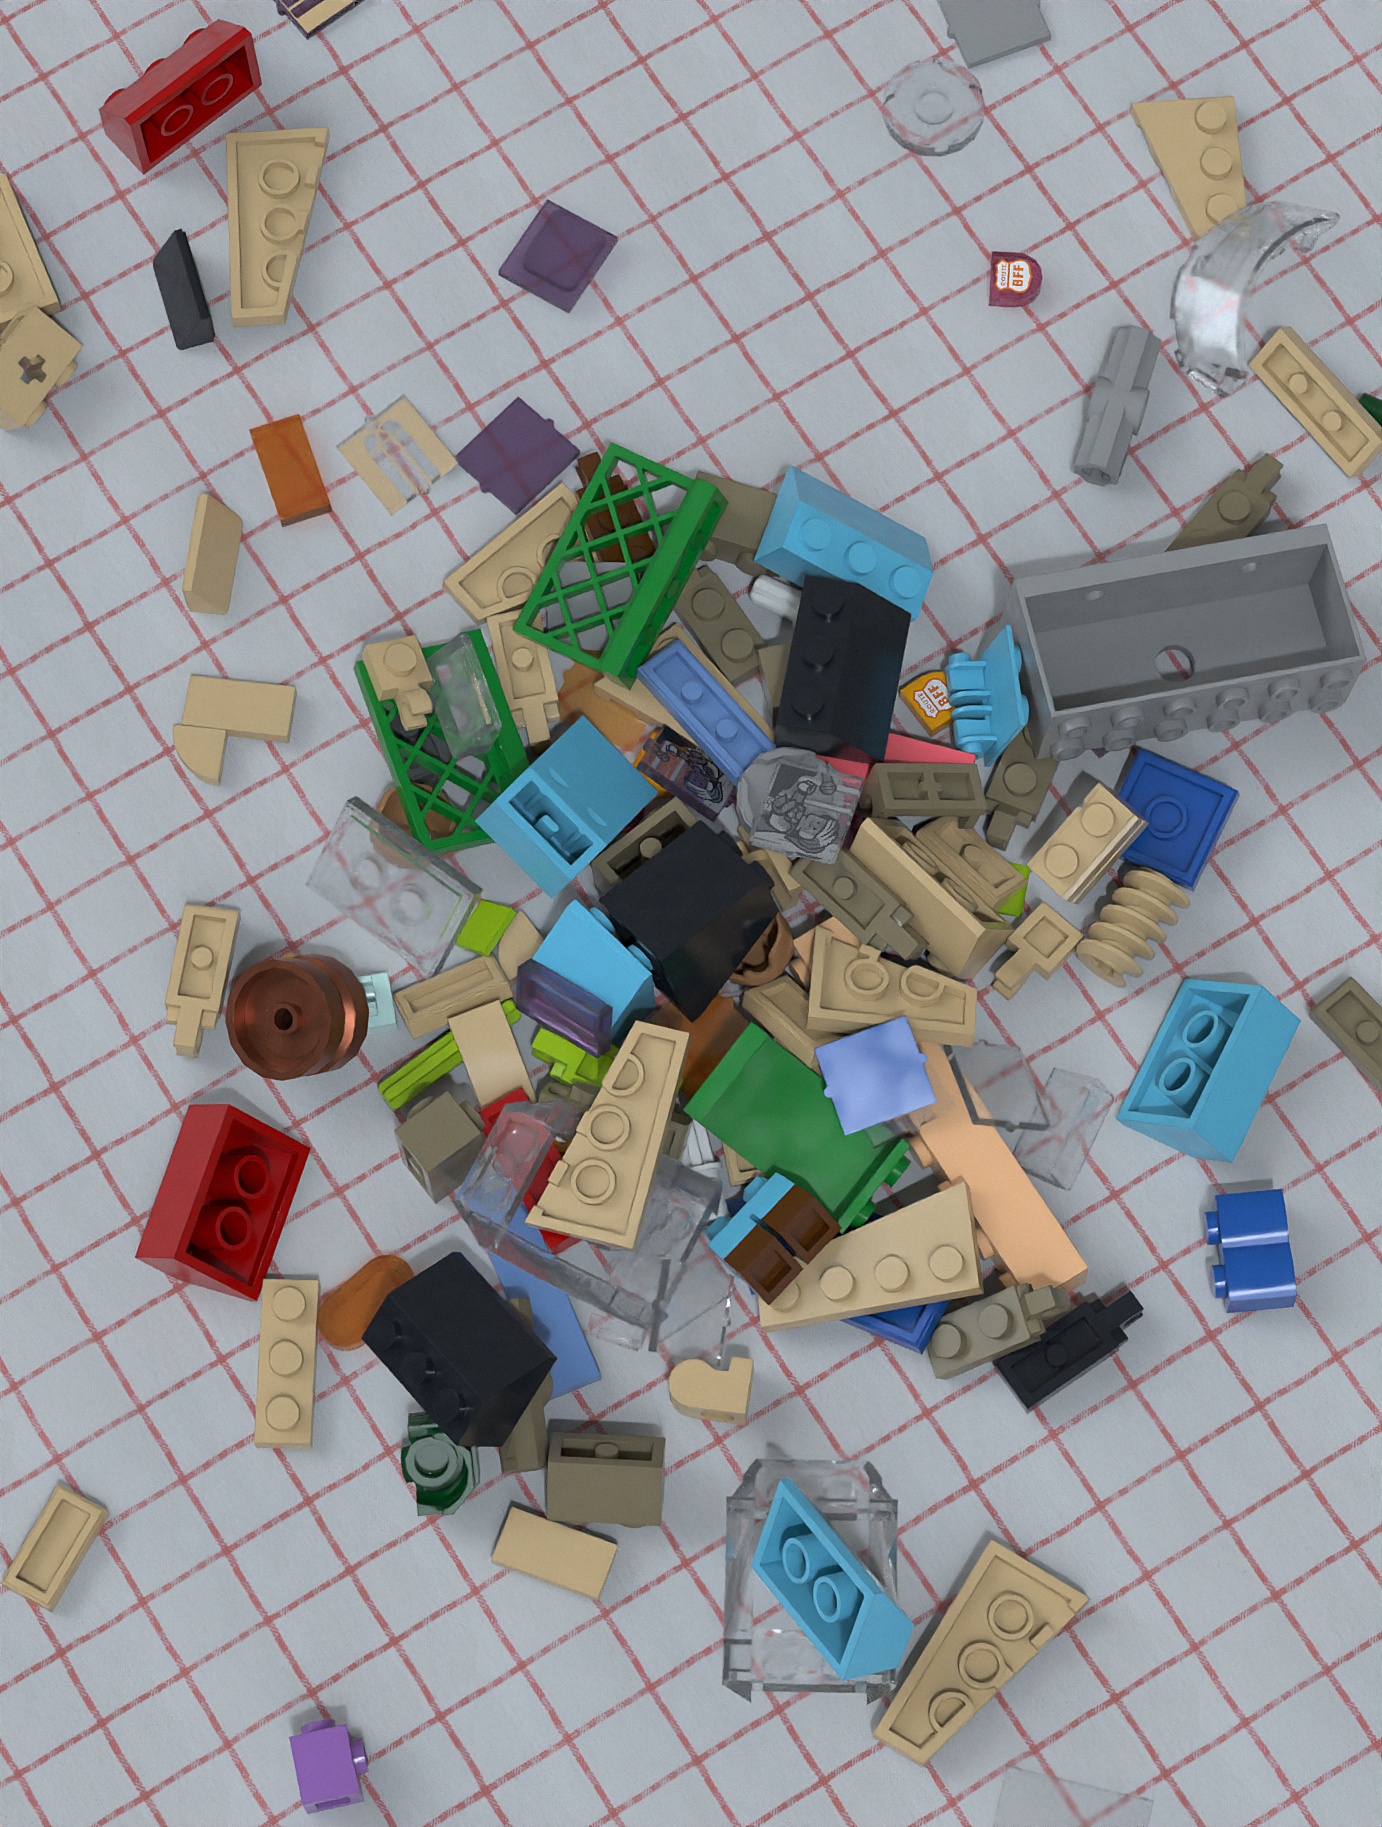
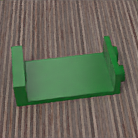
M751 1021L682 1111L767 1177L771 1178L777 1172L812 1194L841 1226L842 1229L839 1233L843 1234L848 1226L854 1230L862 1227L877 1207L870 1200L871 1196L882 1182L892 1187L912 1162L904 1156L911 1145L905 1140L898 1138L880 1123L845 1135L832 1098L824 1095V1088L827 1087L825 1080L772 1040L765 1031Z

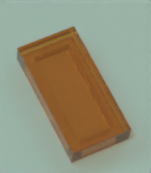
M296 414L249 429L282 528L332 512L331 504L300 415Z

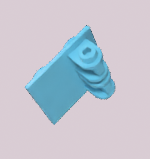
M1005 625L977 661H971L970 655L967 653H957L949 657V665L945 667L948 694H952L949 697V704L956 708L951 712V718L954 721L953 730L956 750L976 755L975 760L983 757L985 767H990L1024 728L1029 716L1028 700L1024 694H1021L1018 677L1022 663L1021 651L1019 646L1013 642L1011 625Z

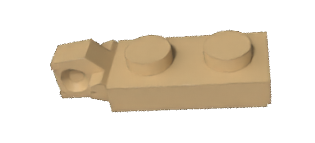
M520 609L486 617L502 690L516 728L527 729L532 756L543 754L552 745L547 723L560 720L558 712L560 704L548 649L517 635L512 630L523 610ZM539 611L532 628L544 633Z
M185 904L164 1003L167 1010V1024L177 1025L173 1040V1046L177 1049L176 1055L198 1058L204 1029L216 1030L218 1018L221 1019L241 920L239 911Z

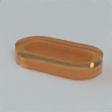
M393 1255L375 1257L328 1297L321 1305L317 1315V1324L323 1340L332 1348L341 1351H351L363 1346L365 1342L361 1337L387 1294L414 1277L408 1263Z

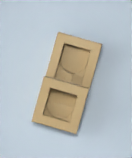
M496 1000L447 1019L480 1110L521 1087L534 1110H536L538 1102L500 1001Z

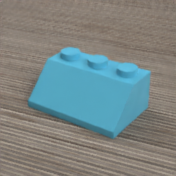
M794 466L787 469L754 558V562L803 587L805 575L859 583L911 613V622L918 618L934 573L925 537Z
M1185 978L1116 1120L1126 1127L1193 1158L1233 1163L1301 1020L1263 986Z
M790 1478L780 1480L751 1567L842 1681L898 1668L914 1623L822 1511Z

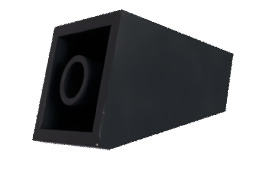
M701 819L598 900L608 920L614 926L619 942L625 948L633 944L646 955L653 967L650 972L653 976L655 988L691 1023L701 1017L779 912L770 892L775 887V883L764 867L756 860L748 864L741 858L743 857L742 851L727 832L722 830L716 834Z

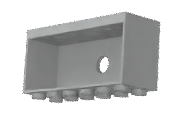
M1327 523L1016 578L1013 580L999 623L1001 630L1005 625H1011L1013 642L1019 646L1021 651L1022 663L1018 677L1021 694H1024L1028 700L1029 716L1027 728L1036 759L1053 757L1056 761H1066L1083 754L1085 750L1105 747L1107 751H1120L1133 746L1139 740L1157 737V740L1160 742H1169L1184 737L1189 731L1208 728L1210 732H1223L1236 727L1240 722L1260 718L1263 723H1272L1287 718L1292 712L1312 709L1313 713L1330 712L1346 702L1367 660ZM1166 650H1179L1191 659L1193 674L1187 680L1181 682L1166 680L1157 671L1156 657Z

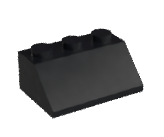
M805 575L776 720V748H799L812 751L819 756L872 765L884 763L911 622V613L859 583Z
M461 1252L448 1254L388 1293L361 1337L365 1344L456 1446L503 1447L557 1360L555 1354Z

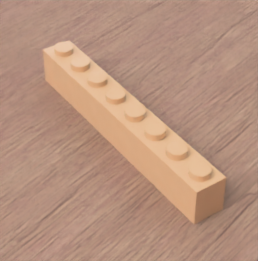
M834 916L818 925L834 932L833 939L858 949L863 944ZM816 927L793 940V961L788 963L795 981L805 991L810 989ZM915 1041L919 1053H924L927 1056V1062L924 1064L937 1103L892 1118L889 1122L894 1125L900 1121L911 1138L906 1142L911 1145L909 1151L922 1170L930 1166L941 1184L936 1187L937 1192L963 1181H966L970 1186L979 1257L983 1261L991 1258L1001 1273V1276L997 1278L1001 1291L1014 1285L1019 1286L1028 1283L1032 1284L1033 1291L1052 1285L1053 1288L1058 1289L1064 1287L1066 1293H1069L1084 1284L1089 1267L938 1043Z

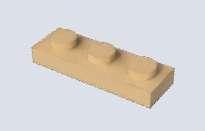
M1291 326L1280 328L1250 362L1249 366L1349 478L1360 476L1382 451V427Z
M263 1279L254 1432L256 1448L312 1449L321 1291L319 1280Z

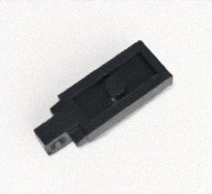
M1131 1290L1107 1307L1104 1306L1099 1298L1090 1304L1085 1301L1045 1329L1046 1332L1040 1335V1341L1016 1350L995 1364V1370L1028 1414L1118 1352L1119 1348L1129 1339L1123 1330L1143 1316L1142 1310L1144 1308Z

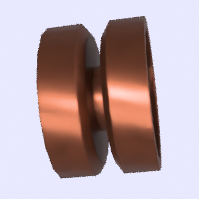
M312 953L292 958L272 959L250 967L237 979L228 997L225 1023L230 1044L246 1067L263 1078L285 1081L341 1069L358 1054L367 1036L369 1008L364 988L350 968L334 957Z

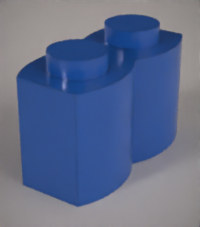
M1282 1189L1215 1195L1212 1211L1204 1212L1207 1245L1217 1246L1219 1264L1211 1265V1284L1214 1298H1224L1226 1313L1293 1307L1297 1297L1296 1281Z

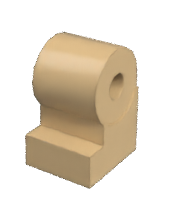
M731 1356L729 1371L715 1370L708 1363L699 1359H687L678 1363L671 1371L668 1379L670 1401L673 1407L680 1414L690 1418L746 1426L754 1374L753 1359Z

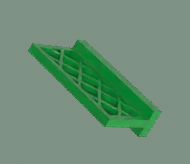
M611 442L512 630L517 635L608 677L611 682L631 690L637 679V668L646 662L729 503L716 486L699 478L695 481ZM620 460L636 468L641 485L613 495L609 479ZM646 473L655 476L658 479L648 482ZM671 485L687 491L677 510L658 515L652 492ZM604 491L606 498L599 500L602 492ZM645 496L651 519L624 529L617 505ZM609 509L616 532L589 542L584 526L590 515ZM670 524L666 533L664 534L662 527ZM655 529L659 546L654 556L634 563L627 539ZM579 537L581 545L574 547ZM620 543L626 566L599 576L592 552ZM584 556L591 579L564 589L559 573L565 562ZM645 571L643 577L639 580L638 573ZM630 577L634 594L629 603L609 610L602 586ZM554 585L556 592L549 594ZM595 589L602 613L574 623L567 599ZM560 603L566 623L565 627L546 634L532 628L540 609ZM619 618H620V620H619V622H618V624H617V626H616V628H615V627H614V624H613V620H616V619H619ZM605 624L609 641L598 659L583 652L578 633ZM570 637L572 646L559 640Z
M481 629L461 632L455 642L421 648L427 664L447 660L453 680L448 689L432 682L427 694L440 700V703L431 718L424 715L427 726L422 728L424 731L414 747L393 735L390 724L396 714L399 715L395 700L378 701L363 660L356 661L353 668L421 859L496 843L475 822L476 819L471 817V814L480 798L492 804L530 766ZM455 688H457L459 696L453 693ZM446 704L467 715L470 727L465 736L437 722ZM384 708L390 710L388 716H386ZM429 733L457 747L448 765L420 751ZM472 735H474L476 743L470 740ZM463 751L484 762L487 775L482 784L453 769ZM401 755L408 758L405 764L403 763ZM413 762L441 776L432 794L410 783L407 772ZM447 780L475 795L465 813L437 798ZM489 782H491L493 790L487 787ZM418 803L424 805L422 812L420 811ZM430 809L458 824L452 836L434 840L430 839L424 822ZM463 828H466V829H468L469 831H471V832L461 833L462 830H463Z

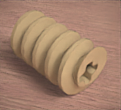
M1139 867L1137 870H1132L1125 875L1124 887L1116 889L1112 895L1111 901L1113 905L1109 904L1103 907L1100 913L1101 922H1096L1090 926L1088 931L1089 939L1080 941L1076 948L1079 960L1090 971L1117 987L1126 986V982L1122 977L1124 973L1135 978L1141 977L1143 974V969L1134 960L1135 956L1145 960H1152L1154 958L1155 952L1146 943L1147 939L1157 943H1164L1167 939L1166 933L1157 924L1161 922L1169 926H1176L1178 923V917L1169 908L1170 905L1181 909H1187L1190 905V900L1186 894L1169 878L1147 867Z

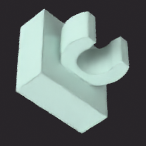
M388 972L356 977L364 988L369 1008L367 1035L398 1030Z

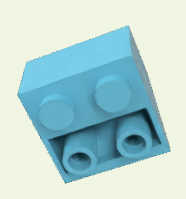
M575 899L567 906L530 960L533 978L588 1033L616 1046L629 1034L636 1020L642 1022L656 1009L655 983L650 972L653 967L650 960L639 948L633 944L625 948L612 935L615 932V928L600 910L592 907L588 911Z

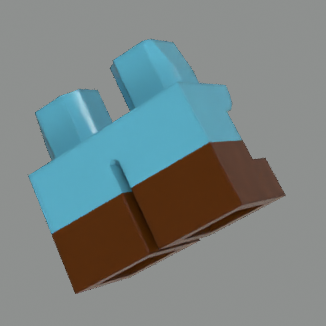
M777 1172L770 1179L756 1176L744 1189L743 1200L746 1204L733 1218L728 1215L724 1217L719 1216L706 1229V1235L710 1240L707 1246L738 1279L745 1282L767 1305H770L803 1270L780 1242L808 1265L842 1229L812 1194Z

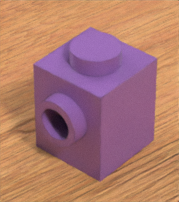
M332 1719L315 1721L301 1727L302 1734L289 1737L301 1802L307 1814L364 1802L359 1774L369 1772L362 1738L352 1740L346 1724L336 1726L335 1720Z

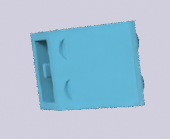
M582 715L475 822L552 899L659 792Z

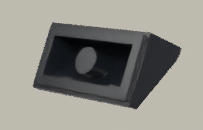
M182 229L174 230L155 256L153 269L178 350H185L213 342L215 333L186 232H183Z

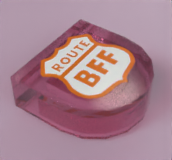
M992 251L989 306L1015 308L1032 303L1040 294L1043 279L1042 270L1037 261L1029 255L1022 253Z

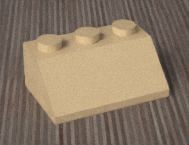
M867 817L861 824L849 851L907 904L906 907L914 914L908 924L929 943L926 947L931 952L927 956L928 962L939 973L952 979L955 975L958 979H973L1007 941V938L1015 929L901 821Z

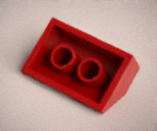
M217 19L207 28H200L191 33L183 46L166 59L161 58L154 61L141 78L126 89L116 90L107 98L104 106L98 109L105 135L145 175L262 85L252 34L244 26Z
M230 1104L189 1105L135 1258L177 1280L250 1302H257L263 1287V1279L266 1278L311 1148Z

